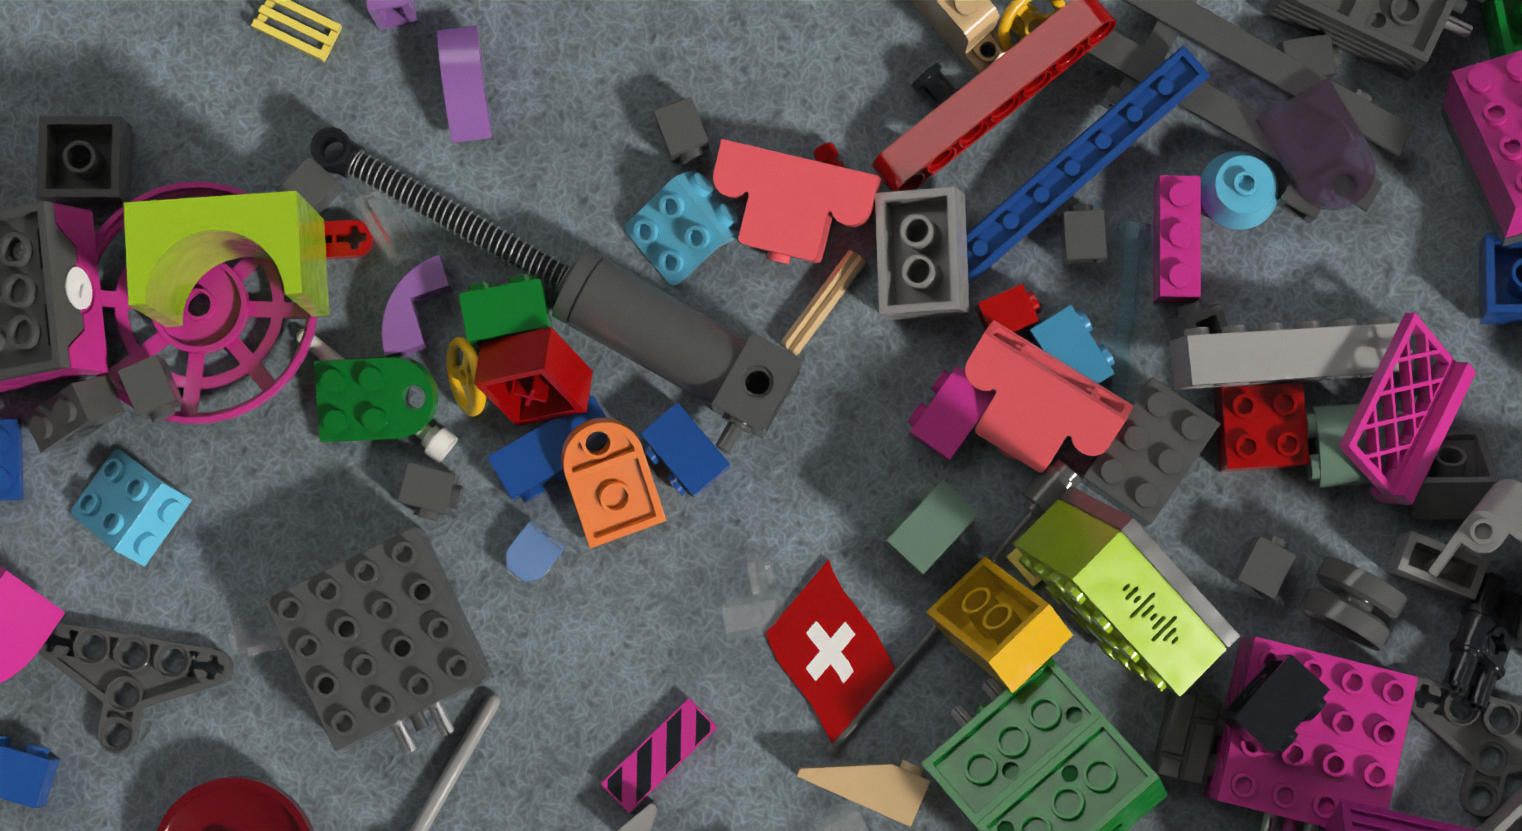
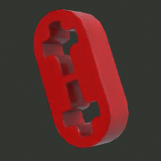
M360 220L324 221L325 238H332V243H325L326 260L360 258L372 250L375 240L374 235L364 222ZM356 228L361 235L366 236V241L359 242L358 249H353L350 243L339 242L338 237L351 236L352 229Z

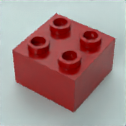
M552 327L481 342L474 384L516 426L587 412L593 371Z
M1303 382L1221 387L1213 392L1215 419L1221 423L1216 430L1220 472L1298 468L1310 464Z

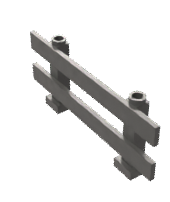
M1122 0L1158 21L1143 46L1113 30L1103 41L1087 53L1125 75L1119 88L1113 84L1111 85L1100 104L1101 106L1109 110L1166 60L1164 58L1178 33H1181L1332 119L1318 145L1205 81L1178 104V106L1300 174L1294 187L1287 185L1280 192L1277 206L1303 221L1311 223L1317 218L1324 204L1317 201V198L1322 189L1325 188L1363 211H1368L1383 182L1342 160V154L1356 132L1399 156L1415 129L1413 125L1372 103L1373 98L1368 93L1354 87L1350 90L1198 5L1196 3L1197 0Z

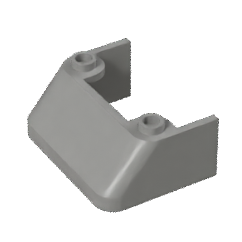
M1504 479L1496 482L1465 519L1428 572L1437 578L1461 544L1477 553H1490L1498 549L1509 534L1522 542V483L1513 479Z

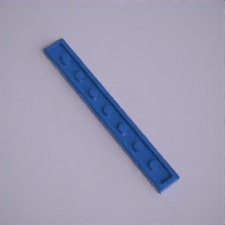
M1184 45L966 233L969 285L1210 77L1207 70Z

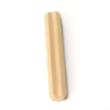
M852 250L847 251L783 337L781 345L786 350L795 355L801 352L865 266V260L862 256Z

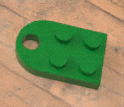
M403 356L314 361L320 442L405 438L422 431L431 422L438 406L436 383L430 372L414 359ZM412 385L419 386L424 391L425 402L420 408L412 406L407 399V392Z

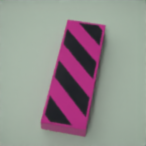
M688 698L601 785L630 813L717 726Z

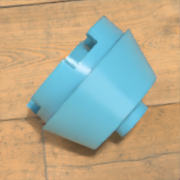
M1247 151L1223 153L1214 158L1201 175V204L1203 209L1213 221L1223 227L1234 230L1256 227L1263 223L1276 207L1279 197L1277 177L1270 165L1256 154Z

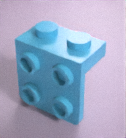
M695 169L673 177L625 225L626 233L672 286L684 281L717 248L735 240L739 236L741 228L736 212L719 199L713 191L711 182Z
M116 449L110 454L74 504L71 514L113 550L145 567L192 499L157 478L127 453Z

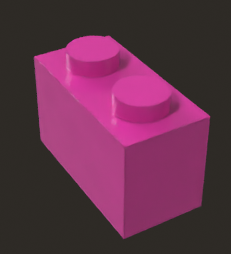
M956 366L951 374L945 369L931 387L936 396L928 407L920 403L907 421V423L913 426L908 435L947 463L996 394L993 390L982 391L975 388L969 383L965 371L959 366Z

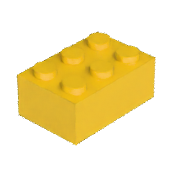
M983 557L926 611L952 645L1012 693L1025 683L1036 670L1052 655L1057 653L1073 636L1048 602L987 557Z

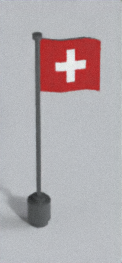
M1058 459L1051 466L1048 465L1047 469L1039 473L1022 493L1027 499L1023 506L1028 512L988 559L996 563L1034 517L1039 519L1057 500L1061 501L1060 497L1070 487L1077 489L1076 486L1082 479ZM828 559L766 632V636L779 664L810 702L831 743L828 741L823 748L836 758L841 752L838 748L931 640L939 628L933 623L895 668L874 628L842 589Z

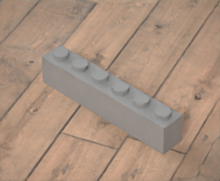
M1392 316L1368 319V325H1357L1356 319L1350 318L1332 321V327H1320V321H1305L1295 323V329L1285 330L1283 323L1262 324L1258 326L1259 331L1247 332L1246 325L1222 327L1221 333L1209 334V327L1185 329L1183 337L1169 341L1174 390L1373 377L1400 323H1393ZM1410 336V338H1409V341H1410V353H1413V351H1412L1411 336ZM1412 359V360H1411L1412 371H1415V368H1414V359ZM1399 363L1396 364L1393 370V376L1399 375Z

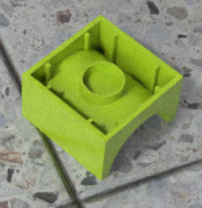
M297 191L123 202L128 305L163 326H183L186 301L199 279L213 267L228 260L242 257L263 258L275 262L282 277L284 292L287 297L312 317L330 316L324 219Z

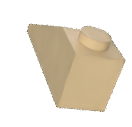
M903 759L900 766L892 763L799 767L796 774L799 778L911 827L930 784V780L922 777L925 769Z

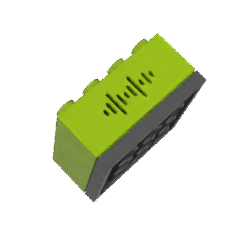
M1070 487L1060 497L1061 501L1057 500L1013 544L1023 555L1019 562L1034 577L1039 576L1048 584L1045 590L1060 605L1065 604L1073 612L1071 618L1086 633L1091 632L1099 640L1096 643L1097 646L1111 660L1114 661L1116 659L1128 671L1132 669L1143 681L1148 680L1160 692L1167 688L1181 696L1227 650L1225 647L1229 648L1240 635L1133 517Z

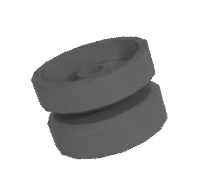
M1325 557L1316 573V577L1321 585L1329 591L1320 588L1308 589L1298 608L1314 621L1339 635L1367 648L1381 651L1390 631L1386 624L1377 616L1386 619L1398 618L1407 602L1406 596L1387 582L1364 569L1337 558Z

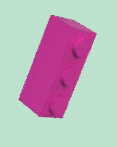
M1160 175L1153 183V303H1185L1201 297V176Z

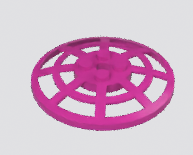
M206 181L180 182L158 187L135 197L130 202L251 193L229 185ZM124 206L118 209L95 234L98 263L112 239L122 229L125 232ZM244 257L233 268L225 263H221L205 273L195 284L188 296L184 308L183 326L165 327L152 319L158 332L140 346L133 334L129 320L128 309H136L128 305L127 267L125 265L116 291H100L102 307L115 308L118 333L129 355L109 369V373L96 376L109 375L119 399L133 407L125 387L121 383L122 380L118 371L158 354L171 344L189 353L186 376L171 372L176 386L184 388L182 398L184 404L181 405L180 411H175L176 413L163 421L181 424H212L234 419L264 404L293 378L308 353L315 335L318 317H312L295 302H285L281 277L273 261L256 257ZM260 265L264 269L270 283L272 302L250 301L248 290L243 282ZM199 294L207 295L210 299L208 312L202 316H194L190 311L191 300ZM248 317L271 318L264 339L257 350L252 353L239 338V335L245 328ZM283 319H306L304 333L296 353L285 370L274 379L261 362L267 357L276 343L282 328ZM226 347L240 363L236 368L225 373L203 377L206 354L217 352ZM249 374L262 390L253 398L234 407L213 412L197 413L201 389L224 386Z

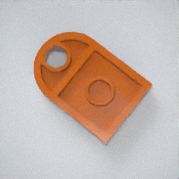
M595 418L580 424L568 435L561 451V466L589 548L666 521L643 447L631 428L615 419ZM594 432H603L607 435L605 446L599 450H590L586 447L588 436Z

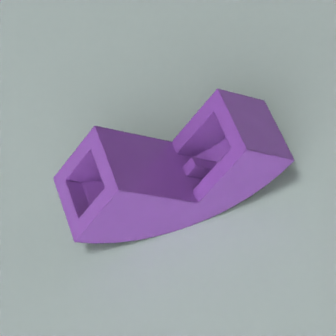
M477 25L437 30L441 79L452 143L492 138L491 115L484 81L483 53Z
M440 255L429 258L413 268L402 278L392 292L382 321V345L385 357H404L429 349L415 303L453 291L444 260Z

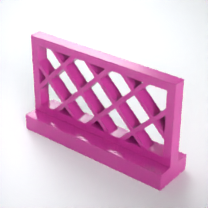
M1416 313L1404 314L1339 444V447L1374 485L1371 495L1379 503L1413 504L1476 374V371L1469 362L1455 361ZM1412 332L1416 338L1417 352L1410 353L1409 338ZM1431 355L1438 361L1435 362L1432 370L1430 366ZM1412 359H1417L1419 381L1413 382ZM1399 363L1400 385L1394 386L1393 370L1396 364ZM1420 388V394L1416 402H1414L1413 389ZM1401 392L1403 414L1396 415L1395 393ZM1380 396H1382L1384 418L1377 420L1376 404ZM1403 421L1404 427L1398 437L1397 422ZM1385 425L1386 447L1380 448L1378 426ZM1363 430H1366L1367 452H1363L1356 445ZM1387 454V461L1382 469L1381 455Z

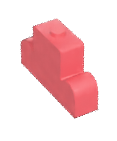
M721 139L713 172L714 185L721 194L735 201L748 199L738 236L739 242L750 248L767 251L765 259L788 265L790 258L812 263H820L822 261L833 217L849 228L866 226L875 214V195L880 193L883 179L878 175Z
M993 320L982 335L965 366L966 377L975 388L982 391H991L992 389L996 391L995 396L975 427L976 434L997 446L999 451L1007 458L1019 460L1040 473L1047 469L1067 436H1071L1074 447L1085 455L1097 456L1104 453L1110 447L1134 405Z

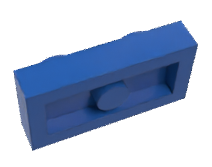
M0 419V501L24 500L22 419Z

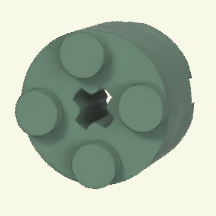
M1360 403L1311 407L1310 414H1306L1307 438L1312 443V455H1309L1310 464L1305 465L1306 478L1308 482L1316 481L1318 488L1369 485L1370 480L1365 475L1362 476L1363 472L1339 447ZM1363 430L1356 444L1363 452H1367L1366 430Z

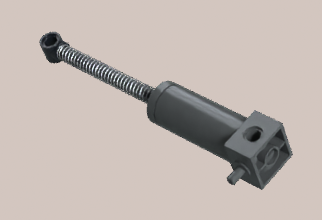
M325 127L319 130L312 138L310 144L311 154L314 160L328 173L339 174L344 178H349L351 175L353 179L359 178L360 183L366 182L367 187L372 186L373 190L378 189L380 194L386 193L387 198L393 197V201H399L400 205L405 204L407 209L413 208L414 213L420 212V216H426L427 220L432 219L434 224L440 223L441 228L447 227V231L452 230L454 235L459 234L461 239L467 238L468 243L474 242V246L479 245L481 250L486 249L488 254L494 253L495 258L501 257V261H508V265L513 264L515 269L521 268L522 273L528 272V274L535 276V279L540 278L543 284L548 283L549 288L555 287L557 300L552 311L554 318L711 404L713 412L722 416L721 418L728 422L715 444L719 450L730 453L742 430L747 433L751 432L761 439L764 438L802 370L803 360L753 332L750 337H747L591 249H588L577 263L574 262L571 267H567L568 264L563 265L561 260H554V256H547V252L545 254L540 252V248L536 250L533 248L534 245H527V241H520V237H513V233L509 235L506 233L507 229L502 231L500 226H493V222H486V218L482 220L479 218L480 214L475 216L473 211H466V207H459V203L455 205L453 199L448 201L446 196H439V192H432V188L428 190L426 184L421 186L419 181L414 182L412 177H405V173L401 175L399 170H392V166H385L386 163H380L378 158L374 160L372 155H365L364 147L351 140L341 129ZM335 142L343 144L342 154L338 158L331 160L325 158V150L330 144ZM760 378L768 383V389L762 394H753L746 388L747 384L753 379Z

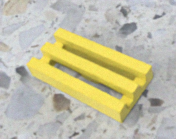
M266 0L265 4L261 5L258 11L257 19L254 18L251 24L253 29L324 63L342 29L341 24L291 0ZM274 5L285 8L330 30L329 35L327 36L273 10ZM269 17L324 45L321 50L265 24Z

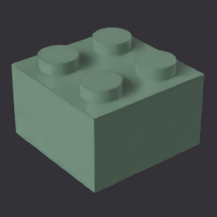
M944 480L937 486L929 481L911 501L916 506L914 511L908 517L901 512L883 531L888 536L883 545L918 577L931 567L980 514Z

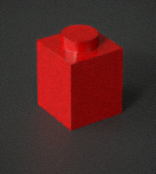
M1023 283L978 302L975 307L985 331L995 320L1014 333H1018L1035 326L1039 321L1036 314L1041 313V308L1032 290L1026 292Z

